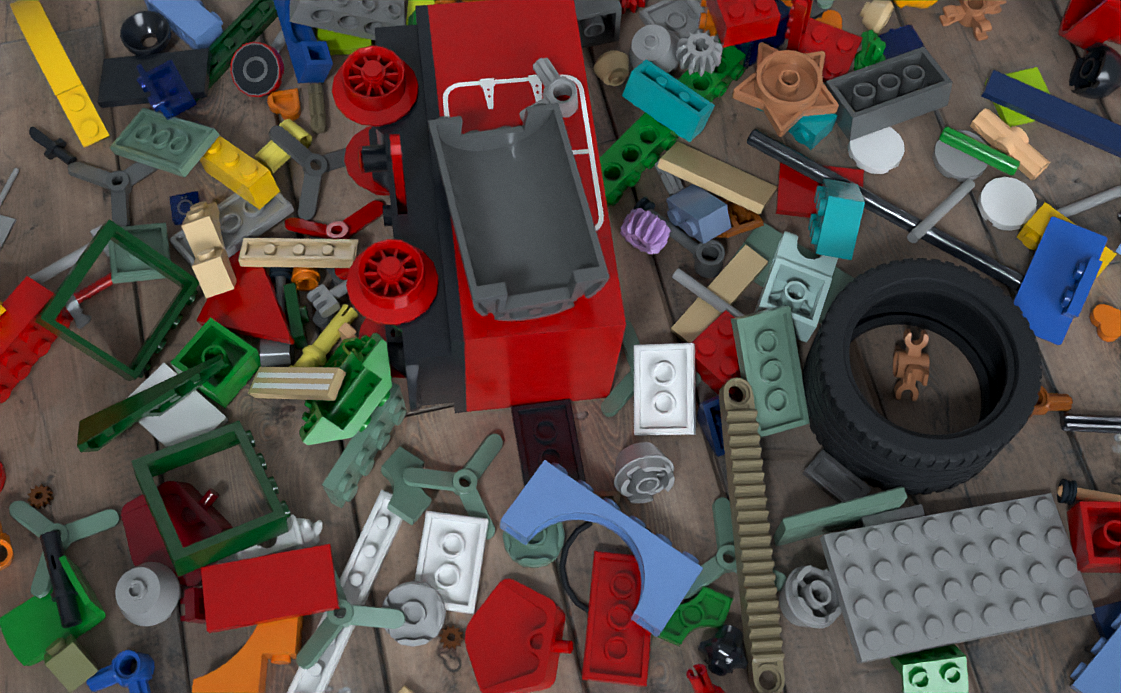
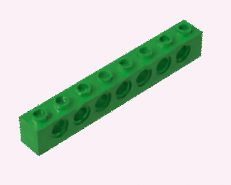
M734 46L724 47L721 63L718 67H715L712 74L704 71L703 76L700 77L698 72L689 75L687 70L678 81L709 102H712L716 97L721 98L725 94L728 85L733 80L738 81L745 71L744 62L746 55ZM646 112L600 157L607 208L610 205L615 206L622 198L623 192L628 187H634L639 181L642 172L646 168L651 169L658 161L659 155L664 150L668 151L677 140L678 135L656 121ZM644 141H650V142H652V143H651V144H647V143H644ZM626 159H632L634 161L628 162L626 161ZM614 177L616 180H608L607 178Z

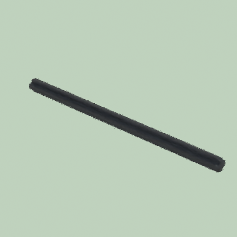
M753 130L747 139L748 145L820 184L823 183L824 178L853 183L758 130ZM859 186L865 201L864 208L908 232H911L923 221ZM935 226L921 238L1014 290H1019L1025 275Z

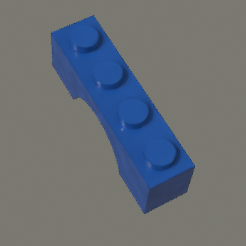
M273 0L298 83H324L333 66L327 42L318 41L311 26L290 22V0Z

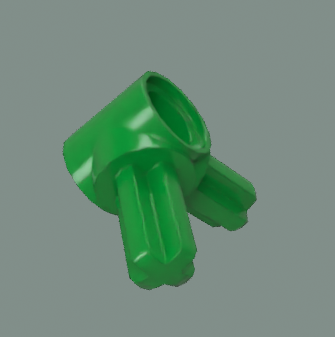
M873 30L863 32L861 35V51L856 54L854 71L886 60L885 55H883L886 43L881 41L880 37H877V33Z

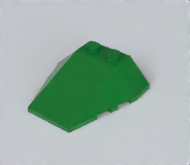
M373 333L371 338L363 335L361 340L357 337L344 339L323 367L340 368L346 374L335 401L305 400L304 405L309 408L308 413L305 411L302 414V420L306 422L299 431L302 442L307 445L353 438L358 431L362 432L369 425L372 418L370 415L377 406L381 407L388 400L391 394L389 390L392 387L387 342L379 334Z

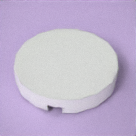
M891 127L851 140L848 143V155L851 160L853 158L857 167L871 174H884L889 172L890 169L896 168L905 152L902 138Z
M995 178L985 185L978 197V208L981 216L986 221L988 219L993 223L992 226L1001 230L1012 231L1021 229L1036 212L1037 200L1033 191L1016 178Z

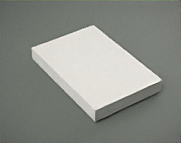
M694 343L634 345V435H696Z
M163 363L127 398L178 374ZM195 390L163 415L143 417L137 422L167 448L223 427L229 420Z
M426 511L415 581L425 582L437 589L444 599L446 611L475 614L489 520L486 518Z

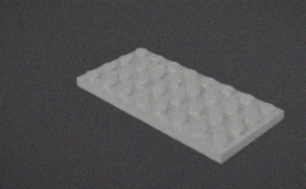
M1051 493L829 533L820 537L857 664L1087 617L1095 613L1082 574L1077 569L1076 558Z

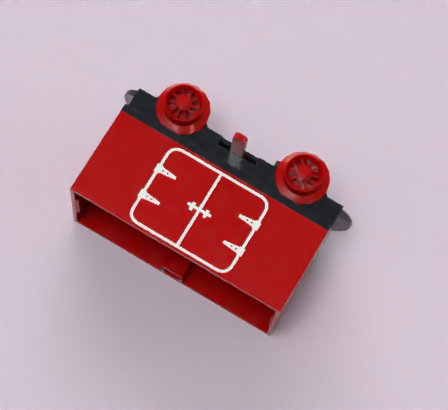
M488 0L415 6L416 25L376 27V46L359 48L351 53L334 76L332 85L335 105L346 118L360 125L369 126L355 134L346 146L344 163L348 175L358 186L367 189V191L376 195L390 196L391 205H382L384 227H393L394 239H386L372 244L356 257L348 270L346 288L351 304L362 316L366 317L360 327L359 339L361 340L363 335L371 338L373 333H377L387 342L391 377L407 378L411 412H418L421 406L454 403L455 413L511 408L513 406L564 399L580 401L607 398L610 395L626 321L574 0ZM539 58H548L560 77L565 76L567 79L572 80L577 88L578 108L572 116L563 117V121L610 278L605 286L594 296L586 298L585 294L574 301V307L565 311L530 320L500 321L495 320L493 313L482 316L474 309L428 120H435L442 116H461L463 121L461 134L472 130H495L502 126H522L523 122L519 113L526 109V107L543 99L542 93L545 88L534 72L533 65ZM561 95L556 99L559 101H566L570 98V96Z

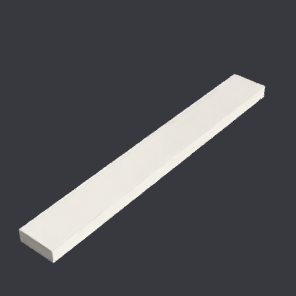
M384 490L380 491L339 579L347 601L350 604L365 605L403 519L387 509L388 502L393 494ZM346 609L339 610L336 617L343 618L346 615ZM327 611L324 612V614H323V616H322V618H321V620H320V622H319L318 627L321 625V623H322V622L324 621V619L327 617ZM355 625L342 628L313 667L302 669L299 666L287 693H325Z

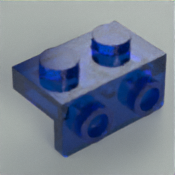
M172 60L148 72L145 71L141 64L136 66L141 75L136 79L145 93L150 91L151 96L147 97L156 113L161 111L165 118L169 120L197 105Z

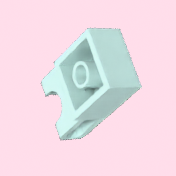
M785 231L777 246L754 313L783 305L790 306L795 337L807 343L817 327L838 258L825 255L817 259L805 258L797 249L798 236Z

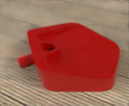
M508 578L499 582L471 618L465 631L466 649L482 693H529L546 690L556 680L560 653L571 654L573 651V642L562 640L566 620L563 609L550 598L513 579Z

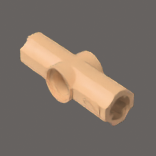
M989 108L982 110L972 121L970 127L991 145L990 147L1020 161L1018 169L1031 181L1040 176L1050 164L1043 155L1029 144V138L1023 129L1017 126L1009 127Z

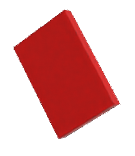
M780 162L775 214L810 218L811 213L816 214L817 211L815 209L816 203H814L816 187L822 186V184ZM824 166L863 187L864 170Z

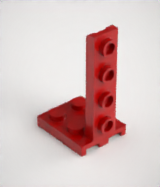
M791 0L790 18L785 39H788L787 50L798 51L803 54L824 51L825 58L822 71L824 83L848 74L862 42V37L810 18L813 0Z

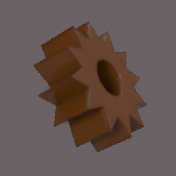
M41 484L39 487L35 485V489H30L31 493L27 494L30 498L27 501L31 503L32 507L36 506L37 509H40L41 506L45 508L46 504L51 505L49 500L53 499L51 497L53 492L50 490V487H45Z
M453 624L451 628L447 625L446 630L442 629L443 634L439 635L442 639L439 643H443V648L448 647L450 651L452 647L455 650L456 646L461 647L460 642L464 641L462 638L464 633L459 632L460 627L455 629ZM454 635L455 639L453 641H449L448 636Z

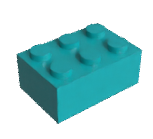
M824 178L822 186H817L815 191L814 203H816V214L811 213L809 218L810 244H814L816 254L852 260L865 205L864 198L858 184Z

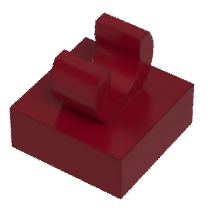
M191 587L185 589V597L180 600V604L185 605V615L181 616L180 620L206 624L203 588Z

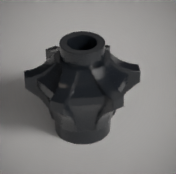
M720 626L719 631L712 638L699 644L698 650L706 657L704 662L708 664V669L715 675L725 676L727 673H733L734 669H746L748 664L743 653L742 641L744 635L734 626Z

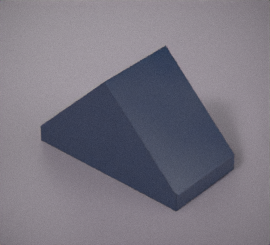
M718 395L700 403L696 417L717 457L725 454Z

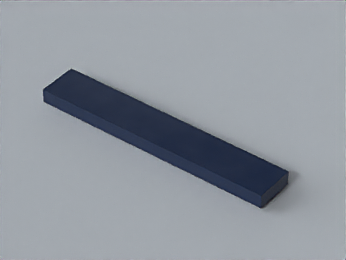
M996 70L990 73L981 97L1121 158V125Z

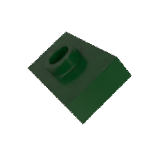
M291 283L283 285L291 335L295 340L296 348L301 349L308 346L305 323H309L310 320L307 306L301 305L300 294L296 284Z

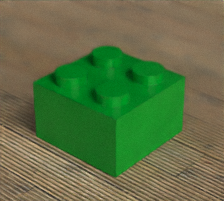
M210 317L171 361V365L180 374L209 359L224 354L229 365L197 389L223 408H226L257 372L258 368L261 367L260 355L257 349Z

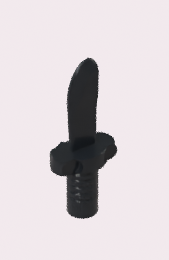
M35 127L29 129L31 138L47 149L44 152L46 158L52 160L58 157L67 165L76 162L77 158L64 149L66 142L62 138L52 141Z

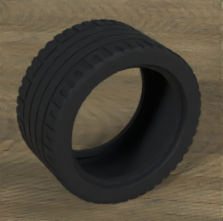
M906 258L903 261L894 260L890 261L889 264L883 263L877 265L875 269L871 268L865 271L864 275H858L854 278L853 282H849L843 291H840L836 296L810 348L802 375L810 422L809 427L812 433L816 434L818 443L823 445V450L859 479L868 482L870 486L875 488L878 486L881 487V490L885 491L904 487L905 492L909 495H918V493L925 495L931 494L934 491L939 493L947 488L949 490L955 488L980 473L1020 432L1034 411L1042 384L1040 382L1042 379V369L1040 368L1042 360L1038 354L1040 349L1038 343L1035 342L1036 336L1034 331L1030 330V323L1026 317H1023L1022 310L1019 306L1013 304L1015 301L1009 295L1006 296L1003 293L1004 290L999 286H994L993 282L988 278H982L981 274L967 270V267L961 265L958 267L952 262L945 261L944 263L939 259L927 260V258H917L913 260V258ZM887 325L917 326L944 337L962 352L977 376L981 390V412L978 423L961 432L930 435L910 431L890 422L880 415L860 392L851 370L850 343L872 329Z

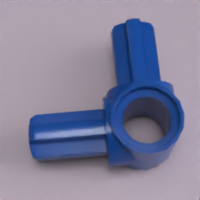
M131 650L122 651L112 660V665L99 669L98 672L86 680L87 686H89L92 692H96L118 683L120 686L128 687L130 693H151L148 681L153 678L154 660L146 653ZM136 659L137 669L132 674L131 664Z

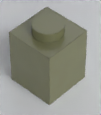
M72 634L66 639L63 637L56 639L46 649L47 653L44 655L45 665L70 693L98 672L97 662Z

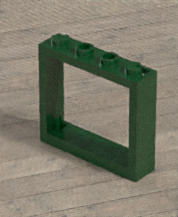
M109 219L102 224L34 322L124 379L132 381L138 377L142 378L145 372L151 367V363L148 362L154 352L158 354L167 342L164 336L170 328L175 329L182 320L183 315L180 312L185 304L190 305L195 300L199 281ZM110 240L180 287L129 366L124 365L55 320Z
M240 420L131 461L137 482L178 577L289 532L287 518L291 517L289 508L285 500L279 502L276 496L279 494L276 481L273 476L267 477L265 473L267 470L265 459L262 453H255L253 447H256L254 437L250 430H244ZM239 445L271 513L183 548L152 477Z

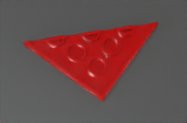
M239 250L229 257L231 267L237 279L235 288L207 298L196 321L203 326L211 317L231 332L293 345L295 340L289 331L287 320L282 307L278 303L275 289L265 267H240L238 261Z

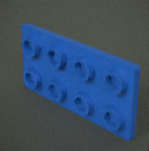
M1056 217L1049 219L1013 303L1022 310L1023 317H1026L1029 321L1030 330L1034 331L1036 337L1056 345L1062 344L1072 320L1079 317L1103 261L1099 259L1108 241L1107 237Z

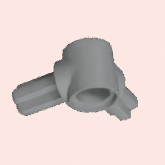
M539 58L533 65V70L545 88L542 93L543 99L533 105L538 103H558L562 117L572 116L578 108L575 83L565 76L560 77L548 58ZM561 95L570 96V98L566 101H559L556 99ZM526 109L522 110L519 113L522 122L524 120Z

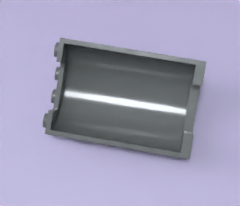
M538 103L531 107H526L522 126H502L488 131L472 130L461 134L463 123L461 116H442L435 120H428L473 306L480 315L486 316L488 313H493L495 320L521 321L541 318L570 309L575 306L574 301L584 294L586 298H591L605 286L610 278L558 103Z

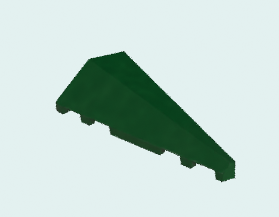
M220 354L80 420L77 439L79 451H99L141 418L163 415L227 367L229 362L224 354Z

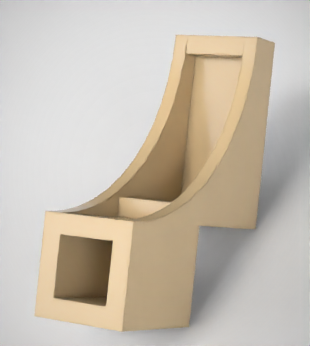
M202 201L190 207V211L186 214L181 227L195 256L192 268L207 299L233 290L237 279L223 242L219 222L220 211L216 202L207 204L206 201Z

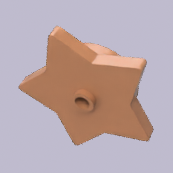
M762 42L758 46L756 71L734 88L732 98L763 110L779 137H782L803 116L834 114L839 107V104L823 83L824 51L807 54L793 50L780 51Z

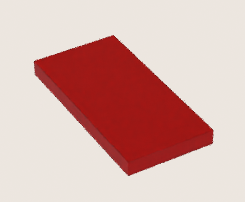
M330 544L201 567L208 633L340 609L332 546Z
M594 551L581 680L639 687L647 686L651 633L631 620L638 605L641 591L640 571L634 555Z

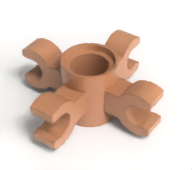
M959 0L961 5L943 7L942 10L945 15L939 16L942 26H949L958 21L965 27H972L975 39L981 41L988 39L986 32L992 31V25L985 18L984 14L989 13L993 15L1002 11L1000 5L1005 4L1006 0Z
M905 329L903 339L906 344V350L901 349L899 345L895 346L893 376L901 378L894 387V394L897 400L901 399V393L904 390L909 389L911 390L910 397L912 401H916L919 396V391L915 385L916 380L920 381L923 386L928 384L929 354L921 352L929 340L925 330H921L920 338L913 341L911 340L912 333L910 329Z

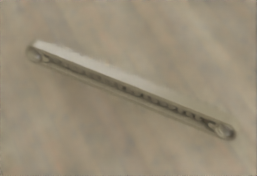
M736 377L727 381L720 388L719 403L745 653L748 661V682L754 693H780L785 682L783 667L785 656L781 649L783 645V640L780 638L782 629L778 622L780 619V613L777 611L779 602L776 599L777 587L774 585L776 575L773 572L774 561L771 559L773 549L770 547L772 538L768 531L770 523L767 521L769 511L766 509L767 497L764 495L766 485L763 483V478L765 475L761 468L763 465V460L760 458L762 448L759 446L760 435L757 432L759 423L756 421L758 412L755 409L751 385L743 378ZM735 386L741 389L743 393L741 402L731 400L728 394L730 387ZM763 671H769L774 677V684L768 690L762 688L759 683V676Z

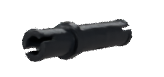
M46 532L40 535V540L53 592L50 594L53 602H56L61 626L63 628H72L82 623L76 599L78 593L59 560L60 557L65 555L60 532Z

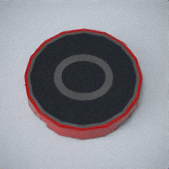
M250 42L243 44L235 52L231 60L230 72L234 84L241 92L248 96L265 97L280 87L285 67L282 57L274 47L265 43Z

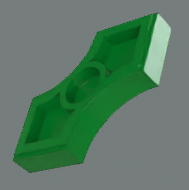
M703 586L697 597L677 607L658 638L680 647L684 639L697 629L706 627L719 629L720 626L724 625L733 598Z

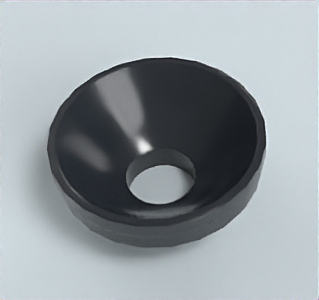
M141 11L125 20L120 29V37L124 46L132 54H156L164 50L169 44L171 29L168 21L161 14L154 11ZM150 37L157 39L155 45L151 47L143 46L145 39Z

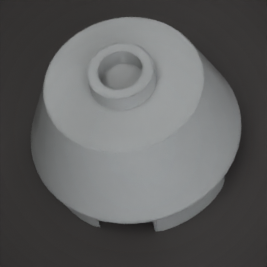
M654 24L639 29L632 39L629 50V60L633 69L647 59L666 73L673 69L675 70L680 63L676 61L678 36L669 29Z
M648 442L632 444L623 449L616 458L615 488L621 495L627 496L631 503L653 501L652 495L659 493L664 488L667 492L672 488L675 481L673 474L674 465L654 444Z
M147 562L130 569L122 575L116 586L115 597L122 614L128 621L138 626H153L171 617L178 599H181V586L178 578L169 567L158 562Z
M812 565L797 567L790 573L779 593V605L783 615L796 626L825 628L830 626L842 613L828 569L822 571L812 567Z

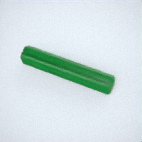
M949 126L943 129L939 137L941 142L1009 175H1014L1020 166L1019 160Z

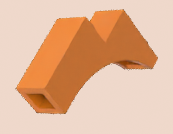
M304 616L257 624L251 637L235 656L218 669L193 679L192 693H265L268 659H271L273 664H290L291 659H296L297 654L300 652Z

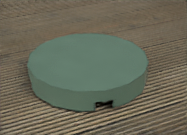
M562 522L543 529L526 546L503 531L505 551L513 561L523 567L539 568L547 566L557 559L563 549L565 532Z

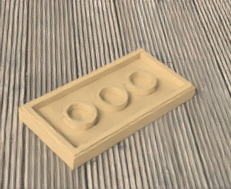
M678 141L660 158L657 165L661 170L757 214L762 213L778 188Z

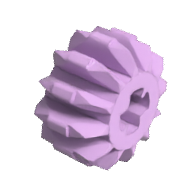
M638 208L637 210L632 209L623 220L624 223L620 231L621 235L625 237L626 242H629L641 252L645 251L652 255L654 253L658 254L667 244L671 230L666 226L665 221L658 218V215Z

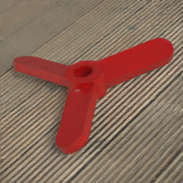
M377 200L371 201L343 221H335L329 225L300 218H288L285 220V229L324 239H350L351 236L383 215L382 205L384 204ZM334 268L335 274L340 280L347 279L349 268Z

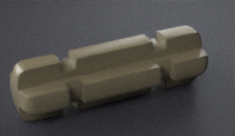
M320 83L309 84L307 89L312 132L314 134L325 133L327 125L325 122L326 115L322 85Z

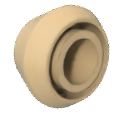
M873 0L872 3L867 1L860 13V16L863 17L862 24L868 30H873L875 33L880 34L894 10L892 1Z
M608 51L596 60L593 68L594 73L607 85H621L629 74V58L627 54L621 51Z

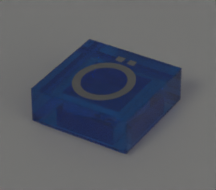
M198 191L169 196L172 220L175 226L183 223L192 205L201 202Z

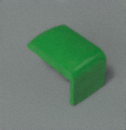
M65 555L60 557L59 560L78 593L76 599L82 623L72 628H63L61 626L56 602L52 601L50 595L53 592L52 587L45 597L37 598L33 596L0 617V627L6 643L23 666H31L44 660L47 647L60 637L66 639L71 634L78 638L102 622L106 616L103 607L81 569Z

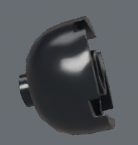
M1096 42L1085 49L1089 52L1084 58L1078 57L1069 78V85L1074 86V90L1071 91L1074 94L1089 99L1105 98L1121 86V55L1112 47Z

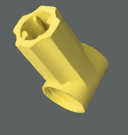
M286 119L280 123L279 126L283 127L307 149L309 148L312 136L291 119ZM272 140L255 155L256 161L267 167L273 174L291 158Z

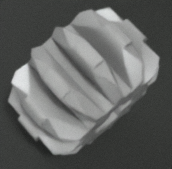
M697 28L694 34L686 31L684 38L679 39L677 43L678 50H676V61L680 62L681 70L688 69L689 75L698 72L700 77L703 76L704 71L712 74L722 59L723 47L722 44L718 43V35L710 37L709 29L705 33H700Z

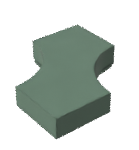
M399 446L381 466V473L389 480L393 490V496L388 502L387 509L410 525H413L431 505L432 499L425 494L421 487L408 486L403 482L402 476L405 469L410 467L423 469L425 462Z

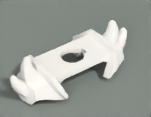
M292 514L291 517L287 518L289 532L277 536V542L271 548L255 545L223 558L218 562L227 563L281 553L290 549L298 550L314 547L320 541L319 534L323 526L322 521L318 520L312 523L310 519L296 518Z

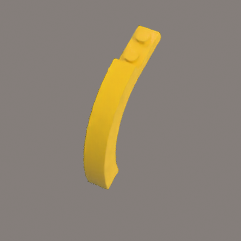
M17 0L10 3L15 18L83 147L85 148L109 137L108 131L67 56L40 0Z

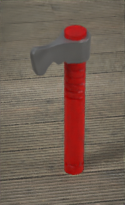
M111 273L98 279L95 283L84 287L79 292L77 291L72 294L65 304V308L72 315L78 329L83 328L91 321L90 315L82 313L83 309L80 303L113 285Z

